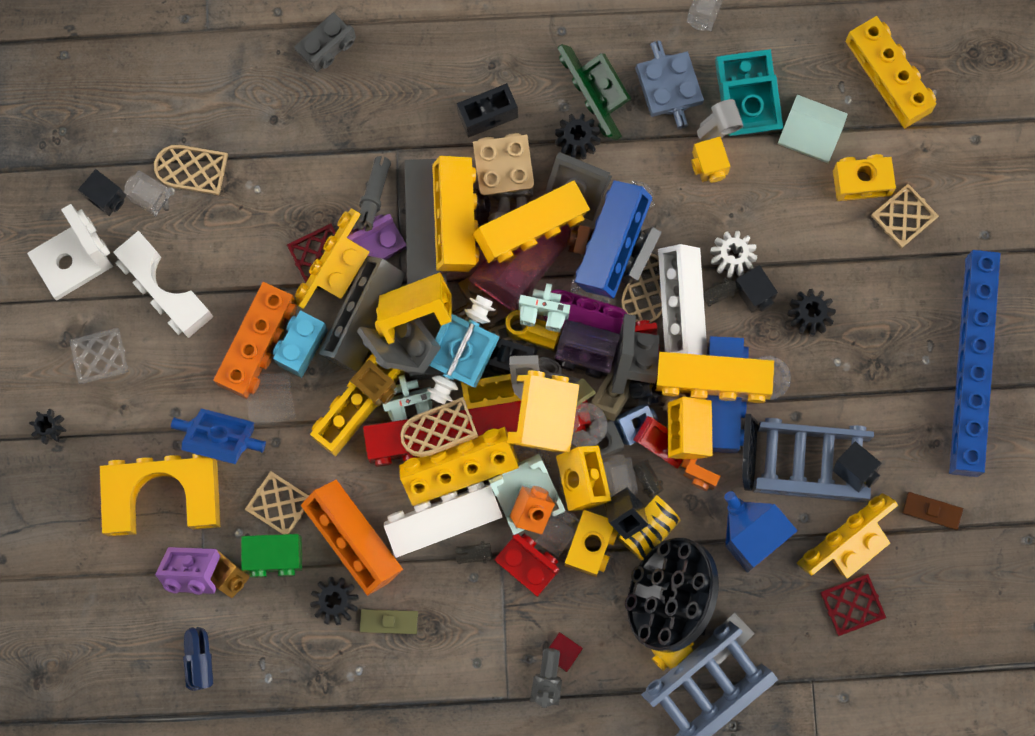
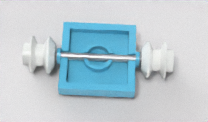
M477 295L476 299L470 298L473 303L472 308L464 309L467 317L471 318L469 321L452 314L451 322L442 325L435 338L441 349L429 366L444 374L443 376L432 377L436 384L434 388H427V390L431 392L430 398L439 403L445 404L447 400L453 401L449 394L451 390H458L457 385L452 381L454 378L476 388L500 336L479 327L480 324L477 323H489L490 320L487 318L488 311L496 310L491 307L493 302L482 296Z

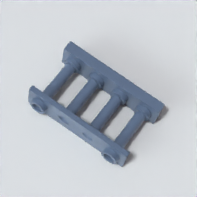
M766 418L765 422L759 423L758 432L767 433L764 474H761V478L757 477L754 480V493L867 502L870 499L871 488L864 487L858 493L848 483L846 485L835 484V480H832L834 440H851V445L856 441L863 446V441L869 442L874 437V431H866L865 426L858 425L849 426V429L784 424L778 418ZM778 434L795 435L793 476H790L789 480L778 479V475H776ZM806 436L823 437L821 479H818V483L806 482L807 478L804 477Z
M731 621L718 626L710 638L662 678L652 681L647 686L646 691L641 694L652 707H655L658 703L662 705L680 729L679 733L675 736H712L778 681L774 673L762 663L759 666H755L735 640L743 632ZM725 647H727L746 672L745 677L736 685L732 684L713 659ZM703 666L706 667L724 691L723 696L715 703H710L691 678ZM681 684L702 710L701 714L692 722L685 718L669 697V694Z

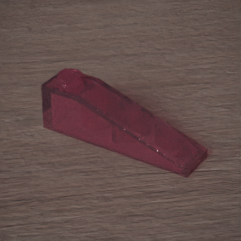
M565 225L560 228L561 232L550 239H546L545 236L537 239L538 244L526 251H522L521 248L513 251L514 256L502 263H499L497 260L488 263L485 259L471 275L469 281L511 311H515L519 306L520 295L527 296L565 249L568 234L572 228Z

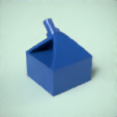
M733 491L727 492L724 496L728 503L725 547L747 573L798 531L776 504L743 502L742 499L737 498Z

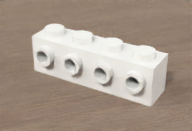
M683 244L658 249L665 352L708 355L700 248Z
M482 481L468 486V490L457 494V491L440 496L441 501L433 504L429 500L415 505V510L404 514L402 510L387 516L388 521L384 522V528L395 557L397 558L503 518L490 483L484 484Z

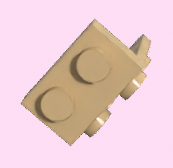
M514 133L506 135L504 138L496 139L494 137H484L473 142L479 191L482 195L530 190L534 187L527 134Z

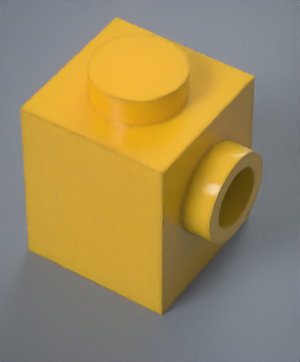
M721 136L694 144L692 151L694 159H691L695 175L700 174L702 182L710 180L711 183L725 179V175H728L731 166Z

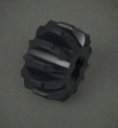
M582 113L577 120L571 114L569 115V122L563 119L560 121L561 128L555 130V136L558 137L555 140V144L557 147H562L561 153L566 155L571 152V157L576 158V154H580L584 160L587 156L586 151L590 154L596 152L595 146L600 145L601 139L597 136L600 134V128L593 127L595 122L593 118L585 122V115ZM575 134H581L580 140L574 139Z
M813 289L808 290L807 296L800 291L797 294L798 300L792 299L789 305L793 309L788 310L787 315L795 318L791 321L790 325L795 327L799 324L801 326L799 329L800 334H803L806 329L809 330L811 337L815 335L816 329L823 334L826 331V326L833 324L834 321L829 316H833L836 310L828 308L833 301L831 298L824 301L822 299L824 296L823 291H820L817 296L814 295ZM810 308L816 310L813 317L807 315Z
M333 577L328 578V587L320 581L318 586L323 591L321 593L312 591L311 593L312 596L319 598V601L311 602L310 606L312 608L321 607L314 615L316 618H320L326 614L324 623L327 625L330 624L333 616L337 626L341 625V615L350 621L352 618L347 613L348 609L352 611L358 610V607L350 604V602L359 600V595H348L355 587L353 584H349L344 588L346 580L342 577L339 579L337 586ZM336 594H340L338 598L341 600V604L330 608L332 604L328 602L329 597L334 598Z

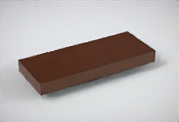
M908 492L902 514L958 530L964 508Z

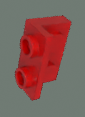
M517 533L512 536V539L494 561L538 597L558 574L559 568L556 566L558 561L547 551L541 554L534 547L537 543L527 534L523 533L520 536Z

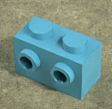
M300 310L297 317L292 316L286 328L288 333L284 340L277 342L273 350V355H275L273 359L278 366L302 378L327 334L328 328L324 322Z

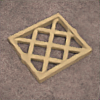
M909 184L904 186L871 215L901 249L939 217L925 202V199L921 198ZM904 192V201L895 200ZM908 192H911L917 199V202L907 201ZM890 204L889 213L881 212ZM894 204L903 205V214L893 213ZM907 205L917 206V215L907 214ZM921 206L926 208L930 216L921 215ZM880 216L889 217V226H886L880 220ZM893 217L903 218V227L893 226ZM907 218L916 219V228L906 227ZM920 219L929 220L920 228ZM893 230L902 231V240H899L893 234ZM906 231L915 232L906 240Z
M270 471L261 486L257 488L255 495L245 510L281 534H290L305 512L303 508L300 512H297L295 503L305 501L309 495ZM276 479L285 484L286 487L278 488ZM273 480L274 489L264 491L268 481ZM292 489L303 497L294 499ZM289 490L290 500L280 502L279 492ZM275 493L277 503L267 505L265 495ZM258 496H261L263 506L253 508V503ZM291 504L293 513L283 515L281 506ZM278 507L279 516L269 518L268 508ZM264 509L265 518H263L254 511ZM294 517L293 523L286 529L284 519ZM280 520L282 529L271 522Z

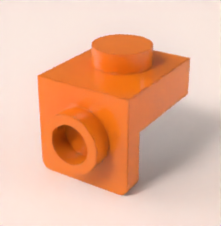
M684 459L681 465L686 468L683 476L693 480L692 485L701 490L707 491L708 488L714 490L721 476L696 465L697 459Z

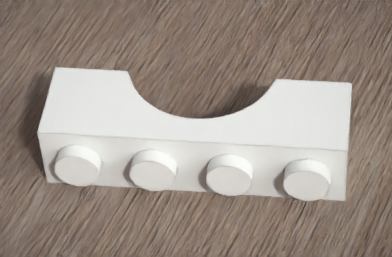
M139 231L113 251L119 258L115 262L125 275L129 272L133 274L136 280L132 283L143 295L148 292L154 298L150 303L160 315L164 312L168 314L171 320L167 323L178 335L183 332L189 338L213 318L210 311L192 291L174 294L159 288L156 281V269L161 256Z

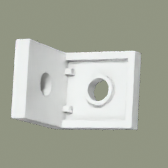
M72 204L61 209L71 227L27 253L55 300H59L114 267L107 257L110 251L103 240L97 235V230L92 221L85 215L82 209L77 211ZM63 257H72V265L69 268L61 269L59 267V261Z

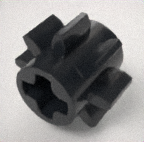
M657 379L655 384L632 380L629 384L630 395L636 400L639 399L640 406L658 403V397L662 395V391H656Z
M48 409L47 414H41L37 411L36 415L38 417L35 421L29 422L35 429L31 436L35 439L42 436L41 442L45 445L48 444L49 439L59 442L58 436L61 432H66V429L60 424L63 422L64 417L58 415L54 418L55 413L52 409ZM53 424L52 428H47L46 431L43 429L44 425Z

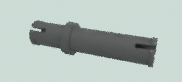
M382 156L374 159L365 195L361 197L359 202L361 208L360 216L355 225L360 230H363L365 221L367 223L365 231L372 230L375 215L380 211V198L391 166V161L384 157L382 166L380 165Z

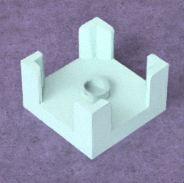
M540 454L518 463V469L488 479L513 535L524 531V529L517 528L510 518L511 511L522 486L528 488L538 486L549 492L548 495L555 503L551 512L552 516L565 512V508Z

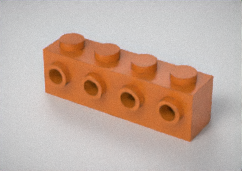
M262 282L213 380L219 387L245 399H248L250 393L254 394L260 384L258 377L262 369L266 370L270 365L273 354L270 353L274 345L283 339L285 334L283 327L287 319L290 320L296 313V300L292 294Z
M337 479L314 490L301 504L306 514L367 596L389 584L403 570Z

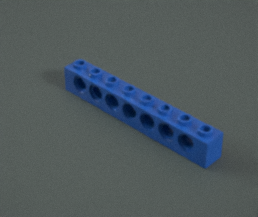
M972 250L965 258L949 474L979 477L985 473L1001 253Z

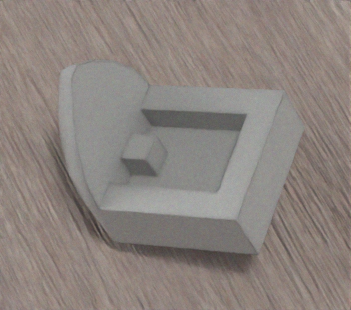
M538 355L510 356L509 365L512 388L521 400L524 383L517 381V375H527L528 370L540 371Z

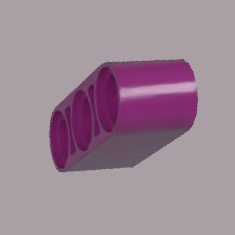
M555 289L551 291V293L561 294L560 303L570 305L568 321H564L562 328L603 341L618 342L624 314H627L625 310L565 290Z

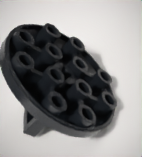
M687 538L664 540L646 555L639 566L633 569L631 573L632 581L628 596L625 599V608L627 609L631 630L637 640L652 650L670 653L687 647L700 635L705 636L706 627L717 603L719 577L715 561L703 545ZM635 583H637L636 592L633 594Z

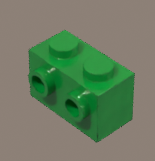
M299 534L241 536L242 571L249 573L250 578L267 577V572H278L279 577L295 576V571H302V537Z

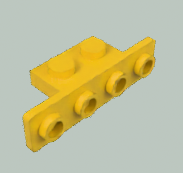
M351 208L349 212L345 211L337 224L339 229L334 236L331 235L325 242L323 247L325 252L321 259H316L309 270L311 275L306 284L301 283L295 293L297 298L295 303L302 309L305 308L317 286L342 299L368 256L369 251L347 238L360 216V213Z
M884 493L873 497L868 502V505L858 513L851 515L846 523L836 531L829 533L824 541L814 549L808 550L803 555V558L797 562L798 566L809 575H814L832 560L841 575L848 579L890 544L877 522L896 508L898 504Z

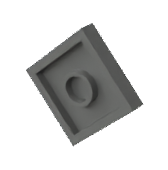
M559 152L555 159L545 194L575 180L590 208L583 217L593 221L612 176L610 172Z
M624 314L614 355L612 393L623 394L627 379L654 384L657 379L659 336L635 332V315Z

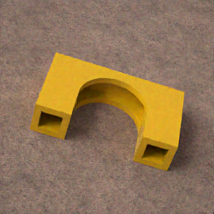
M192 454L190 459H181L179 455L165 456L164 461L153 462V458H138L136 463L125 464V460L108 461V465L100 466L102 534L108 537L137 534L135 507L137 495L148 481L163 476L175 478L182 484L186 494L187 526L195 530L221 527L217 460Z

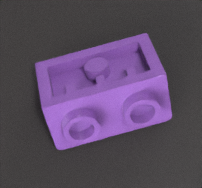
M390 214L376 216L372 230L365 231L366 226L363 230L354 228L347 236L351 241L369 251L368 256L383 258L384 260L407 249L406 243Z
M168 547L155 575L162 583L164 589L171 593L214 594L216 587L210 578L219 561L220 554L216 549Z

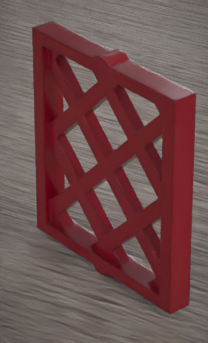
M331 223L287 244L295 261V266L299 269L305 283L309 277L305 276L302 266L311 267L312 265L304 261L307 252L316 255L315 260L322 257L324 254L322 250L328 233L336 234ZM325 232L322 239L315 237ZM312 240L321 243L318 252L309 249ZM307 241L305 247L298 246V244ZM294 249L304 251L301 260L296 258Z
M869 574L820 592L837 636L886 618L879 601V595L874 589ZM861 581L858 589L848 586ZM865 582L870 587L871 595L861 591ZM842 588L839 597L830 593ZM846 589L856 593L853 602L843 599ZM859 595L869 599L865 608L856 605ZM828 596L837 600L834 610L829 606ZM872 601L876 602L879 614L869 610ZM841 602L850 606L847 615L838 612ZM854 608L863 611L860 621L851 618ZM867 614L876 617L864 623ZM835 615L845 619L842 628L838 627ZM848 621L857 624V626L846 629Z

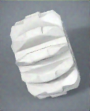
M740 231L735 232L734 238L731 237L729 232H725L723 235L724 240L718 237L715 239L714 243L716 246L711 247L710 253L715 256L711 259V264H720L717 269L719 274L726 269L728 270V278L732 277L734 271L740 277L744 275V270H752L751 262H756L757 255L752 252L757 247L755 244L747 245L750 240L749 235L745 236L742 240L739 238ZM730 250H732L734 254L739 253L737 259H735L733 255L728 256Z

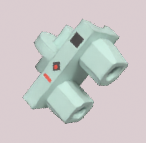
M547 283L545 291L534 289L532 297L520 295L518 309L520 310V324L530 327L535 326L537 314L548 316L547 330L560 332L564 321H568L570 305L560 303L561 294L551 293L552 284Z
M401 375L399 376L400 384L396 385L394 391L396 393L403 392V394L394 396L387 404H383L384 411H388L392 422L405 420L407 415L404 406L415 404L417 414L432 409L431 392L427 388L409 392L411 389L419 388L417 379L406 382L405 376Z

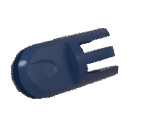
M191 627L184 634L185 656H183L186 688L191 691H197L213 685L212 654L209 650V639L206 630L201 627L196 629Z

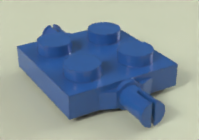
M201 408L198 415L191 421L174 417L171 422V429L186 432L181 450L223 462L236 464L242 452L247 448L263 453L266 446V441L250 438L254 431L255 422Z

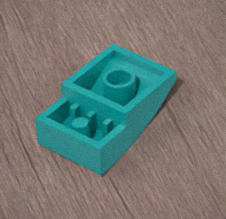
M771 49L717 56L715 66L721 102L729 99L735 100L743 123V127L740 130L728 135L736 136L784 129Z

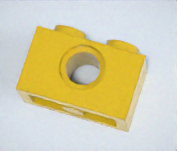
M881 154L871 155L863 160H856L855 157H846L840 159L833 169L837 201L892 196L896 189L892 157H883ZM857 173H867L870 177V180L862 181L861 179H859Z
M599 446L576 447L570 450V453L564 452L556 456L568 511L587 510L611 501Z
M583 510L564 566L597 577L598 571H605L610 557L604 555L608 544L614 546L618 534L609 523L607 517ZM590 537H595L600 541L601 547L598 551L591 552L586 549L585 541Z

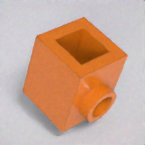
M533 486L532 488L521 487L510 514V518L517 528L543 534L555 505L547 490L538 486Z

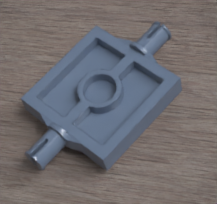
M655 41L650 44L655 58L651 61L639 63L635 67L650 115L654 117L662 114H673L677 129L685 128L688 126L684 111L690 107L701 105L704 101L688 51L675 55H665L662 42L657 41L656 43Z

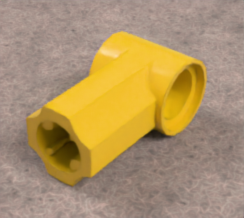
M520 310L512 311L507 316L506 330L510 338L517 341L523 340L554 351L561 331L547 330V322L536 319L535 326H526L521 331H515L511 328V324L516 320H520Z

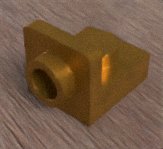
M370 360L350 380L377 407L381 403L387 404L396 393L394 391L396 388L394 380Z
M218 551L220 558L210 580L217 589L233 598L244 587V584L249 579V575Z

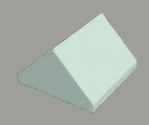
M797 95L778 144L829 163L848 114Z

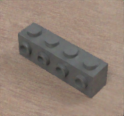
M367 256L319 355L342 369L358 372L366 360L369 349L363 344V339L357 333V330L360 326L376 329L375 321H377L378 317L376 308L379 304V295L400 288L406 274L383 258Z

